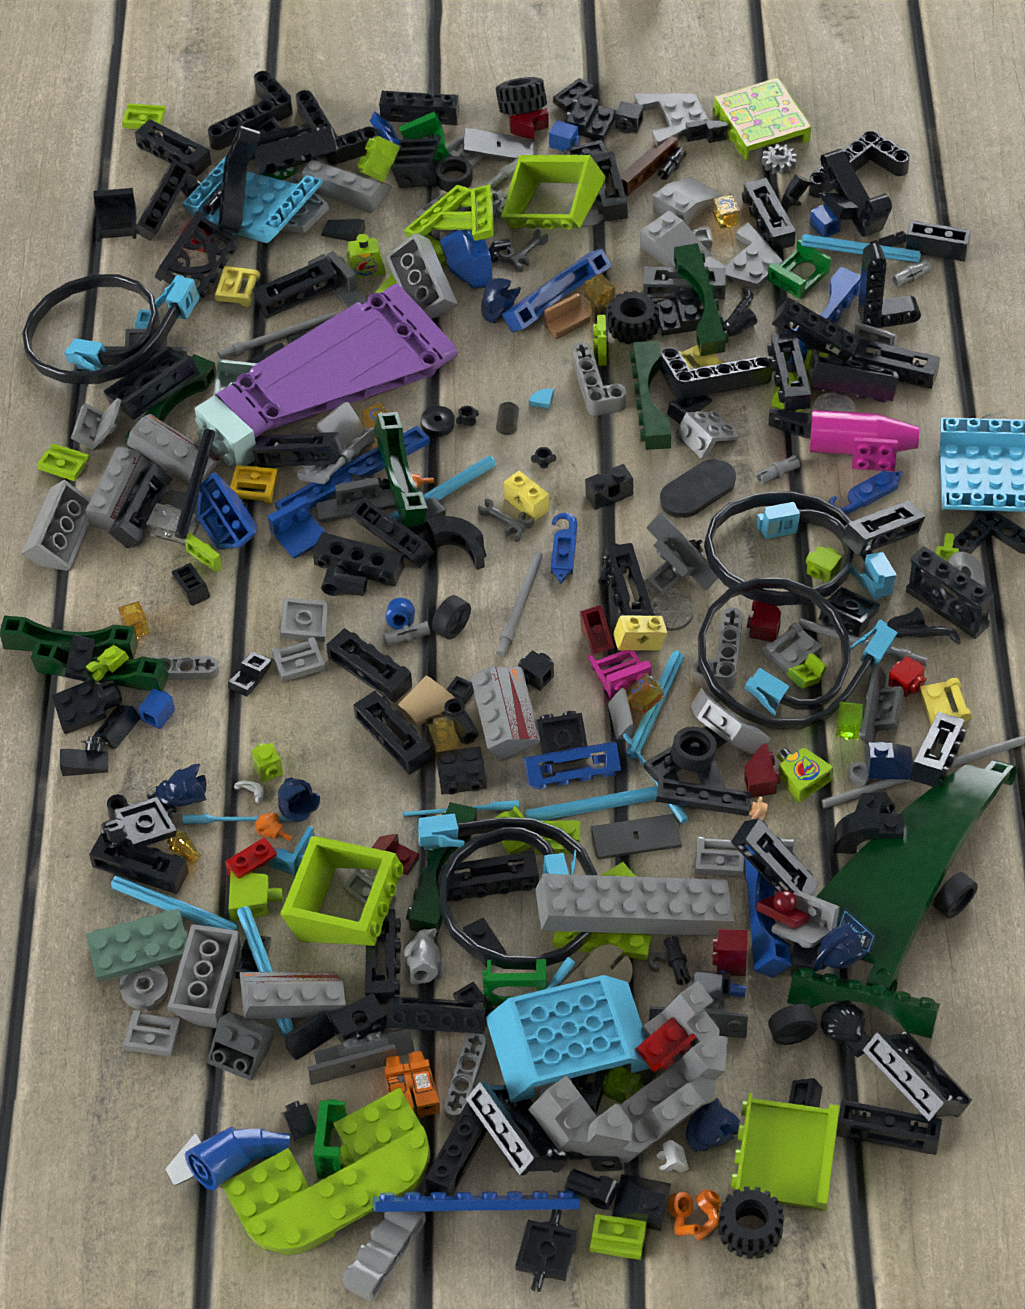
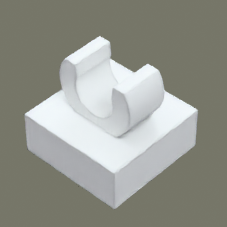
M672 1140L663 1143L664 1151L659 1152L656 1156L661 1161L666 1159L667 1162L660 1166V1170L666 1173L673 1169L679 1173L689 1170L683 1147Z

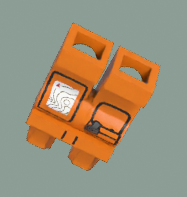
M411 1052L409 1054L410 1063L402 1065L400 1064L399 1056L387 1057L384 1072L388 1093L400 1087L414 1111L411 1093H413L418 1118L439 1114L440 1105L428 1059L425 1060L422 1052Z

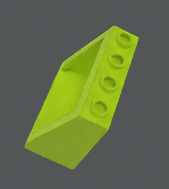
M519 155L501 218L512 229L564 228L570 230L572 228H580L604 183L605 175L590 155ZM540 183H578L570 214H524Z
M311 836L280 915L299 942L375 946L376 940L381 934V927L385 916L389 912L392 897L396 893L399 878L403 874V865L396 854L392 852ZM336 868L378 870L359 922L319 913Z

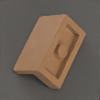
M579 293L544 310L545 327L556 339L590 322V315L581 307V296Z

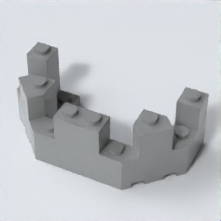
M699 981L681 992L659 1015L641 1027L645 1035L649 1037L668 1019L673 1017L688 1036L692 1033L696 1036L690 1042L693 1047L683 1055H680V1053L676 1054L673 1057L676 1061L663 1074L622 1104L618 1105L616 1103L598 1117L567 1076L548 1088L528 1109L558 1150L579 1152L586 1156H617L621 1162L629 1163L714 1097L715 1080L725 1072L728 1037L719 1036L720 1029L704 1010L714 1000Z

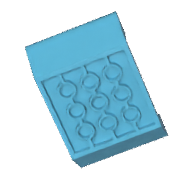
M225 158L182 203L183 207L193 216L199 211L204 214V218L217 226L220 207L214 215L206 214L203 207L210 200L212 193L218 191L222 186ZM247 171L241 229L239 233L225 231L269 243L323 183L322 179L306 175L299 184H294Z
M941 418L939 455L942 510L1025 512V420Z
M602 975L508 998L486 1016V1022L511 1103L534 1098L535 1087L557 1082L565 1076L573 1078L629 1064L631 1073L650 1069L635 1049L646 1039V1035L641 1029L642 1023L629 984L623 980Z

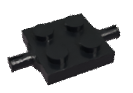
M560 1209L558 1211L552 1210L549 1222L527 1221L515 1269L534 1275L531 1286L533 1291H536L537 1287V1292H541L544 1278L566 1281L578 1237V1230L565 1228L559 1224L563 1213Z

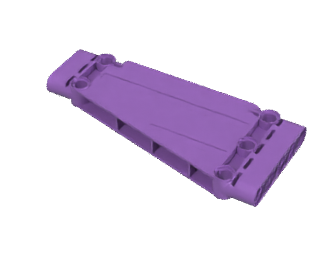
M394 284L381 293L371 294L368 301L363 304L360 302L355 303L257 363L250 369L249 373L240 374L236 382L216 393L215 396L254 431V437L256 438L268 429L274 430L278 427L335 409L344 402L352 403L431 377L438 368L456 358L458 351L449 338L399 284Z

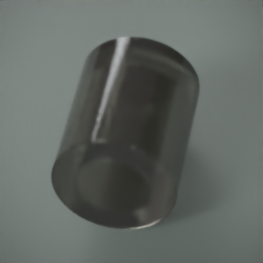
M504 402L499 405L496 430L499 433L512 435L516 432L519 417V407L516 404Z

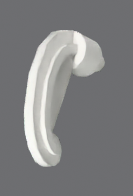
M239 781L235 783V790L244 788L254 792V799L257 804L263 799L264 791L260 784L253 781Z

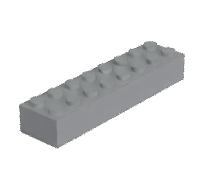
M542 874L536 887L541 931L718 936L719 929H730L734 922L727 880Z

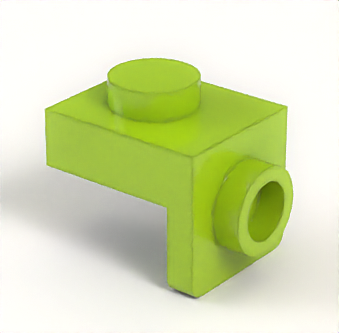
M811 653L804 664L789 668L787 676L793 680L795 685L803 689L818 684L827 665L814 653Z

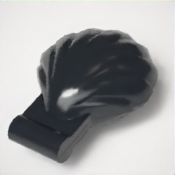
M840 1002L830 1005L822 1014L820 1022L825 1036L834 1041L846 1043L857 1058L865 1054L863 1049L871 1038L864 1031L866 1020L864 1012L852 1003Z

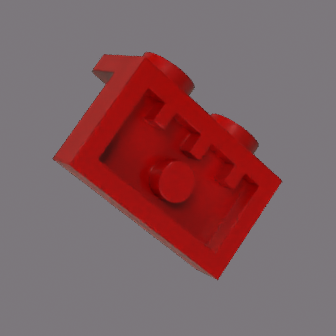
M265 837L225 861L228 877L230 878L232 871L240 879L256 868L266 865L269 860L277 856L276 850Z
M671 1017L635 1049L653 1072L661 1067L666 1070L676 1061L673 1058L676 1054L680 1053V1055H683L693 1047L690 1042L696 1036L694 1033L688 1036L675 1019Z

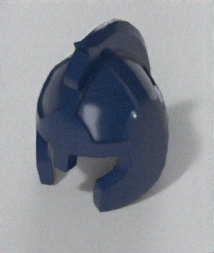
M490 277L481 302V311L484 319L488 322L496 323L502 317V313L513 307L521 287L508 290L511 285L510 280L504 278L493 279Z
M200 763L192 764L182 770L180 768L173 773L169 780H163L159 786H156L158 799L162 803L171 806H183L207 800L205 796L207 787L205 775L196 777L201 766Z
M292 777L286 778L278 790V807L281 814L287 819L302 822L307 820L310 814L319 807L320 795L319 793L312 794V788L307 781Z
M842 924L825 936L820 944L819 955L814 963V970L816 972L825 969L827 966L840 969L847 968L866 955L862 951V942L851 926Z
M716 1098L698 1109L691 1117L686 1129L687 1143L695 1153L697 1151H707L709 1147L722 1146L734 1138L733 1135L738 1134L740 1125L738 1123L740 1120L734 1113L723 1108L720 1100Z

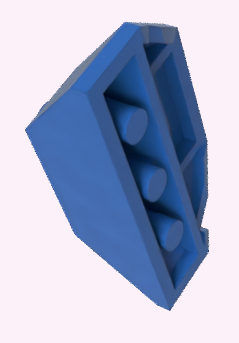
M453 230L440 239V245L449 270L461 280L469 283L468 285L473 289L486 288L489 278H492L491 255L486 241H474L472 230Z
M213 472L201 483L197 518L217 549L241 548L256 535L257 524L239 496L217 473Z

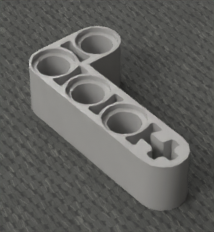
M585 342L574 345L573 365L588 413L598 416L624 410L626 407L625 387L620 384L603 386L591 346Z
M734 607L726 609L722 614L717 660L706 659L717 683L724 690L732 689L736 683L742 633V612ZM697 660L693 665V683L698 688L704 687L709 689Z

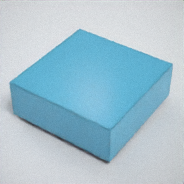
M139 309L135 322L136 329H147L151 317L150 310Z

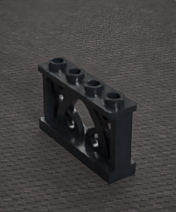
M197 211L158 267L154 277L159 281L164 280L168 284H171L176 277L173 273L180 274L184 278L190 276V279H198L200 285L196 288L199 296L204 298L210 289L207 287L208 284H214L219 275L217 273L218 269L223 270L224 266H226L229 260L226 258L228 254L233 255L238 245L235 243L238 237L219 228V226L204 218V214ZM203 230L210 233L211 235L207 236ZM218 238L225 243V248L218 249L217 245L221 242L211 243V240ZM191 239H195L197 243L199 241L201 243L194 245L191 243ZM204 247L208 257V264L190 267V258L183 249L199 250ZM216 255H217V256H220V258L218 259L217 262H216ZM179 258H183L185 260V266H183V263H180L178 261ZM209 273L205 279L203 274Z
M168 346L105 389L104 394L110 405L117 398L120 399L121 411L127 414L130 419L135 420L200 375V372L191 356H184Z
M925 546L910 558L912 563L910 580L906 586L908 594L974 639L989 627L988 615L993 592ZM939 583L955 592L959 599L945 591Z
M908 1031L893 1035L877 1032L863 1049L866 1055L928 1121H934L937 1117L953 1115L954 1117H959L972 1102L969 1095Z
M479 1082L466 1098L519 1175H526L528 1172L553 1171L558 1173L571 1158L569 1152L557 1149L528 1110L534 1104L531 1099L511 1103L506 1085H488L487 1082ZM515 1121L518 1122V1124H519L520 1127L523 1129V1131H524L525 1134L528 1136V1138L523 1134V1132L520 1130V1128H519L518 1125L515 1123Z

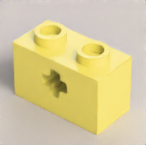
M517 471L503 482L504 499L519 511H524L529 519L533 516L536 521L549 511V493L521 471Z
M620 616L613 635L618 650L660 651L667 635V629L662 616Z

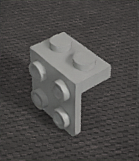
M117 398L104 413L84 403L80 409L71 439L92 450L98 444L102 445L107 435H111L117 424L114 422L122 410L120 407L121 400Z
M348 402L339 405L317 424V428L321 433L338 432L343 451L349 452L352 459L361 453L360 450L363 447H368L375 442V427L365 428Z
M716 411L686 413L676 431V434L701 459L708 458L716 441L737 440L739 437L734 431V427L727 424Z
M797 891L793 893L797 899L795 908L809 914V922L795 929L778 922L772 926V933L777 934L782 939L797 942L802 947L812 948L822 942L825 936L837 927L840 907L804 892Z

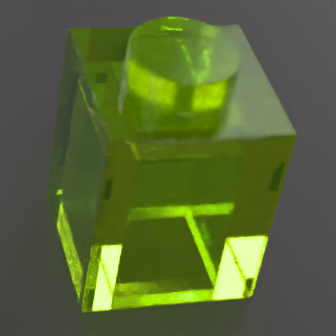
M840 702L836 737L859 740L863 704Z
M621 1066L613 1067L603 1083V1095L622 1104L643 1088L641 1086V1076L631 1073V1071Z

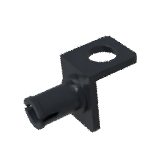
M569 1152L571 1158L568 1161L589 1159L594 1171H621L623 1169L621 1160L617 1156H586L579 1152ZM610 1161V1162H613V1163H615V1164H613V1165H604V1164H602V1162Z

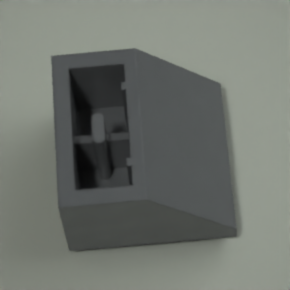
M230 1012L219 1018L207 1063L251 1081L269 1051L275 1029L251 1019H244L243 1016Z

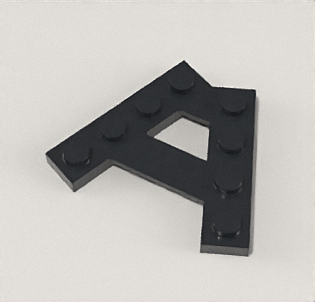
M708 726L703 728L709 731L715 738L716 749L727 743L725 739ZM685 742L680 745V748L691 756H702L707 753L705 747L696 742ZM672 746L644 762L643 768L658 783L656 802L743 816L749 815L751 792L727 789L715 759L708 768L697 771L701 784L679 780L677 772L683 768L673 761L671 755Z

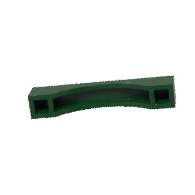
M698 243L674 247L673 260L677 275L695 289L704 308L702 319L696 329V342L700 356L725 352V344L729 342L728 334L722 328L724 327L722 314H718V299L713 297L714 285L712 282L709 283L708 280L710 279L708 266H704V251H700Z
M658 340L634 342V351H630V362L635 364V366H632V378L637 379V382H634V393L639 394V397H636V409L641 410V413H638V424L643 426V429H640V440L645 442L646 450L671 448L669 418L655 406L649 394L650 384L655 375L660 371L661 355Z
M194 354L192 359L200 375L149 409L143 416L151 414L164 422L169 412L177 404L196 393L207 390L216 379L215 362ZM128 431L125 437L126 444L128 442L130 431Z
M398 412L377 413L374 432L401 523L405 527L424 525L427 506L423 492L416 486L410 472L405 451L403 427Z
M4 615L0 628L3 649L33 652L38 639L58 642L70 648L71 638L74 634L95 639L92 657H99L106 649L115 645L126 652L129 657L128 660H132L135 657L138 645L135 626L111 625L96 631L71 632L50 628L26 617Z
M38 639L30 658L38 673L64 677L69 648L58 642ZM142 656L125 661L113 673L107 671L98 683L114 680L117 686L152 691L154 688L162 692L169 673L164 660ZM92 657L91 662H98L96 657ZM96 670L93 673L89 671L87 681L93 679L92 675Z
M450 802L447 811L443 810L442 815L455 814L457 823L478 820L477 808ZM473 835L459 836L457 840H462L465 844L472 839ZM451 846L429 849L427 868L423 867L421 871L420 881L422 882L420 887L415 888L413 895L414 904L413 907L409 906L406 915L411 931L419 932L422 929L429 930L435 928L437 930L435 936L438 937L443 922L439 912L440 897L437 890L441 865H444L452 853L459 847Z
M806 967L796 968L792 975L787 1003L794 1005L804 1004L814 1008L820 1004L832 1001L849 1000L862 1002L877 1007L889 1014L910 1034L932 1039L940 1004L935 1003V1000L931 998L921 997L919 999L911 997L909 993L904 991H897L895 993L887 991L883 986L873 985L871 987L863 985L859 980L849 979L847 981L839 979L837 975L831 973L822 975L814 973L813 969Z

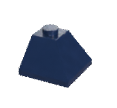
M869 742L865 745L868 779H911L914 764L910 746L884 742Z

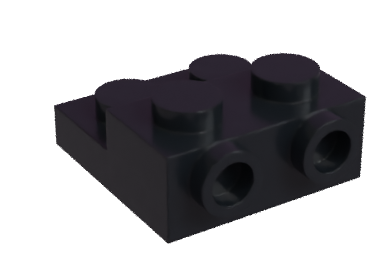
M580 96L578 100H573L572 112H567L564 122L578 126V135L604 141L614 122V109L598 106V100Z
M695 289L674 292V298L656 300L657 305H659V326L662 336L696 331L702 319L704 309H700L702 301L699 295L695 293Z
M840 587L827 600L837 609L849 635L859 637L867 629L869 620L880 608L879 603L843 587ZM821 610L819 620L826 626H833L829 616Z
M567 711L562 713V716L556 717L553 714H546L536 720L540 737L539 746L541 747L542 754L588 746L582 713ZM587 757V758H582V759L571 760V761H578V760L589 759V757ZM552 761L543 762V764H558Z
M481 746L435 752L441 795H453L459 792H476L481 789H487Z

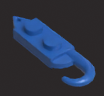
M374 111L369 121L378 130V135L400 146V139L388 120L383 119Z
M884 470L856 485L848 492L850 504L837 508L847 515L898 489V482L902 477V471L886 472ZM833 496L829 503L834 505L837 496Z
M560 513L552 520L553 525L560 519L569 521V529L559 530L554 534L551 573H554L560 584L570 574H573L578 523L577 519L569 513Z

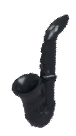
M742 287L744 294L742 301L739 302L730 317L724 321V327L722 328L723 331H727L728 337L742 333L743 329L758 323L756 315L748 308L754 294L745 287Z
M918 607L910 613L895 616L887 622L888 627L898 632L897 638L949 636L953 642L958 645L961 644L960 638L953 628H945L943 626L928 627Z

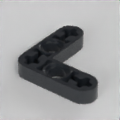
M983 511L953 541V548H959V552L971 554L992 535L1017 552L1025 554V529L996 511ZM1010 529L1013 533L1006 535L1001 530ZM977 530L980 531L982 535L974 536L970 532Z

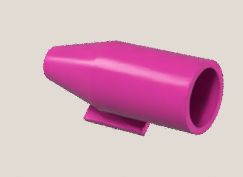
M812 411L810 452L853 455L852 469L895 471L897 452L918 448V426L875 413Z

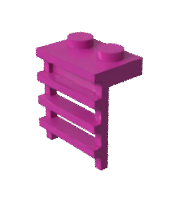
M624 650L595 661L593 655L588 656L592 669L596 672L598 680L603 684V689L607 691L610 700L621 688L626 689V694L633 693V687V690L636 691L640 686V689L651 686L652 666L648 660L641 662L634 650ZM632 657V660L623 662L621 664L615 665L613 667L601 671V668L609 666L611 664Z

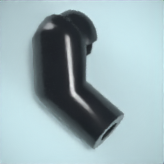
M509 239L493 241L488 249L491 255V262L495 263L499 260L500 250L511 247Z

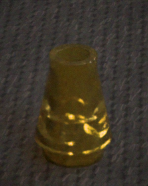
M178 830L175 837L168 839L169 849L182 856L190 864H194L201 857V854L197 851L186 832L183 833L181 830Z

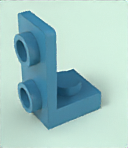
M308 826L293 854L285 849L279 850L274 848L277 856L269 860L270 867L295 876L311 836L315 837L314 828Z

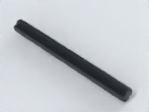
M208 428L203 432L175 532V537L182 540L186 539L215 436V431Z

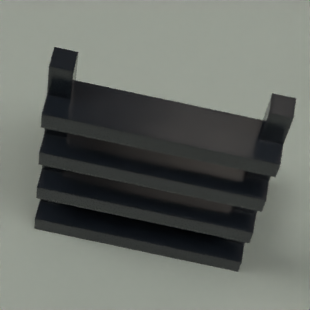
M436 135L435 138L421 139L403 137V140H400V148L394 159L395 163L391 166L399 188L436 186L437 177L432 168V163L441 139L440 135Z
M133 188L93 191L96 207L97 242H101V239L127 236L137 239V233L134 232L137 225V207Z

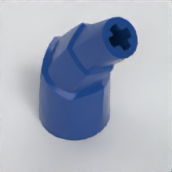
M231 1126L186 1151L185 1159L194 1177L207 1189L215 1190L223 1182L248 1165L249 1162L260 1160L267 1156H274L289 1148L290 1134L269 1132L266 1129H235Z

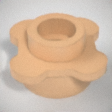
M759 797L757 802L751 803L749 815L752 816L751 820L760 818L763 821L766 815L768 804L762 802V797Z

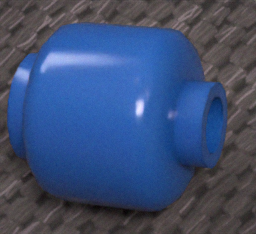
M401 597L390 601L385 617L388 625L395 630L402 629L405 625L411 626L414 622V605L410 600Z

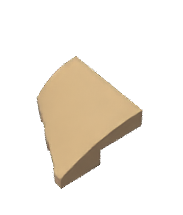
M426 675L398 704V711L404 719L418 726L425 723L428 719L441 717L442 712L445 711V703L455 697Z

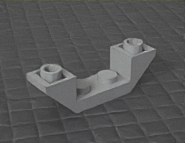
M701 687L690 705L698 720L730 744L752 755L756 753L762 744L767 743L768 745L771 740L769 736L755 726L744 724L719 705L720 700L715 695Z

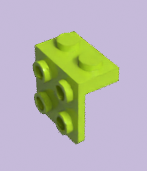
M374 136L372 139L369 138L365 146L367 152L364 157H360L357 164L359 168L358 173L366 174L384 183L400 146L380 136Z

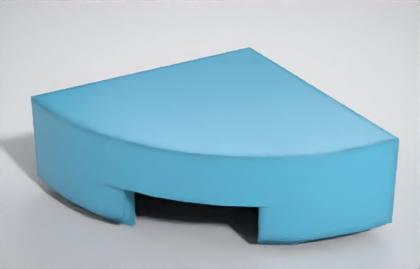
M542 389L535 392L529 399V406L549 409L554 389Z

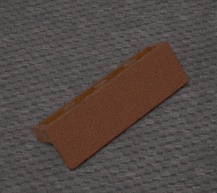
M670 136L658 148L655 144L620 175L626 196L633 193L664 165L665 159L671 156L678 147L677 138Z

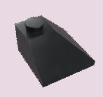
M621 1174L620 1187L617 1191L612 1216L646 1221L647 1229L661 1231L671 1183Z

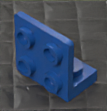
M305 496L268 515L270 533L293 559L312 550L321 533L325 532L311 516L309 501Z

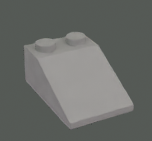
M690 177L666 184L653 195V212L661 217L667 211H670L682 219L687 226H690L722 199V195Z
M667 211L640 231V248L666 267H675L673 257L674 247L698 243L700 251H704L705 259L709 256L712 257L711 253L686 223L670 211Z

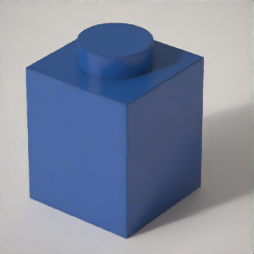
M556 121L549 132V147L564 151V149L578 146L580 142L578 126Z
M826 204L811 210L810 225L821 237H829L840 232L841 220L834 216Z
M154 688L139 706L141 721L158 729L163 727L175 711L172 696L165 691L161 692Z

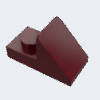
M547 108L509 116L510 133L535 141L536 130L549 128Z
M602 605L580 611L581 632L586 634L591 654L614 648Z
M396 833L380 836L372 846L374 849L395 853L403 865V874L405 875L409 874L420 859L419 853L399 844L398 834Z

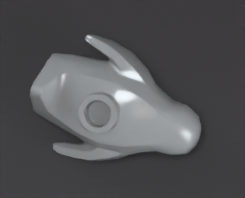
M435 928L419 930L414 940L404 949V956L407 959L405 965L410 971V983L413 985L428 983L434 978L441 979L443 975L444 963L439 955V949L434 943L437 932Z

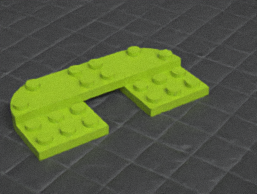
M400 1087L333 1123L354 1163L311 1187L308 1185L289 1148L221 1184L242 1226L253 1242L267 1251L279 1252L281 1255H295L309 1251L335 1237V1232L375 1211L373 1208V1197H379L380 1193H394L395 1197H405V1193L413 1192L420 1185L425 1177L428 1162H430L429 1142L423 1126L420 1124Z

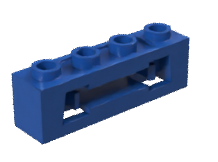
M614 741L523 758L528 785L530 787L534 786L535 790L547 788V783L557 782V785L571 783L570 779L579 778L580 781L592 780L593 775L602 774V777L616 775L615 771L621 770L617 743ZM603 752L600 755H592L593 764L604 763L603 766L592 767L588 765L554 771L553 775L542 776L544 773H552L551 764L538 765V763L547 761L559 763L591 757V753Z

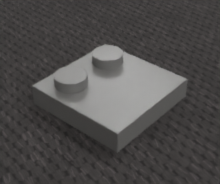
M284 598L280 638L307 640L314 637L317 642H325L328 602Z

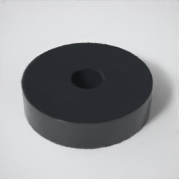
M444 406L430 407L421 416L422 429L431 436H445L455 427L454 413Z

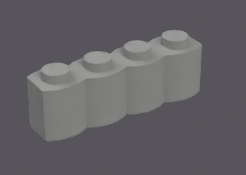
M385 1212L384 1217L386 1218L381 1224L377 1223L371 1232L370 1237L372 1239L359 1248L357 1252L358 1259L353 1265L350 1264L343 1273L345 1288L372 1302L380 1292L385 1281L394 1271L398 1261L408 1250L412 1240L422 1229L426 1221L425 1212Z

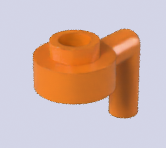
M703 1189L696 1196L697 1204L709 1217V1220L701 1227L700 1233L695 1235L699 1241H702L720 1224L718 1211L721 1207V1198L715 1191Z
M686 1192L671 1194L668 1199V1210L675 1218V1234L677 1236L699 1234L701 1228L698 1224L685 1225V1218L689 1217L693 1211L691 1196Z

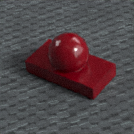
M787 890L779 891L775 897L770 896L757 902V911L793 929L808 923L810 918L809 914L795 908L797 899L792 892Z

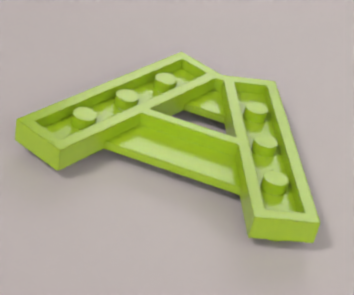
M456 185L403 230L405 236L409 238L417 233L426 237L432 230H472L474 241L493 237V195L491 185L473 189ZM459 207H471V212L454 211Z
M624 862L599 875L636 877ZM555 931L552 941L553 948H563L581 932ZM592 932L588 942L577 951L590 953L598 946L610 944L619 947L623 951L619 957L627 955L629 958L648 960L652 936L639 933Z

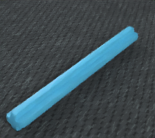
M804 234L801 239V245L804 247L863 255L864 248L869 245L868 243ZM880 245L887 259L914 263L920 261V251Z
M488 455L423 495L425 501L431 497H434L437 501L495 467V459ZM398 510L390 514L396 521H400Z
M678 650L672 652L632 738L633 746H629L626 751V755L633 760L638 758L635 754L636 748L641 754L684 660V654Z
M658 786L528 809L525 811V818L544 821L656 800Z
M114 876L111 881L112 888L164 910L179 909L182 917L204 926L238 931V924L123 877Z
M248 906L239 908L237 911L258 971L273 972L250 908ZM276 1018L283 1037L294 1030L290 1018Z

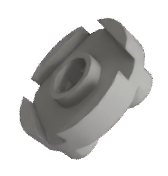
M160 966L123 975L120 980L121 995L129 1006L152 1011L168 994V978ZM148 982L149 988L141 990L139 985H144Z

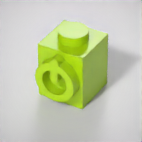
M818 545L815 551L810 552L806 558L807 574L814 579H819L825 583L829 582L841 570L842 556L833 548H823Z
M272 742L268 744L259 743L258 746L251 750L253 766L262 783L283 775L281 758Z

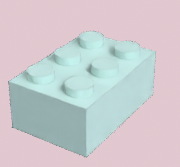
M214 395L195 407V421L198 425L199 431L197 434L200 440L205 429L214 430L215 436L211 449L215 454L223 457L228 466H232L235 469L236 465L247 466L255 461L252 452L256 444L254 431Z

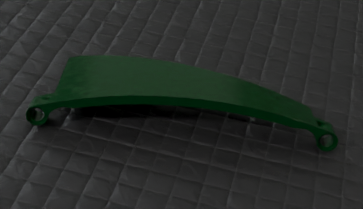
M993 759L985 769L971 765L962 766L947 776L945 781H940L938 788L932 787L900 813L904 814L903 839H871L816 896V898L840 907L837 926L843 909L846 908L876 935L871 952L866 953L860 959L874 964L867 979V986L879 985L885 987L887 991L896 993L901 963L910 948L936 891L966 838L998 793L1001 785L1013 784L1017 774V767L1015 765Z

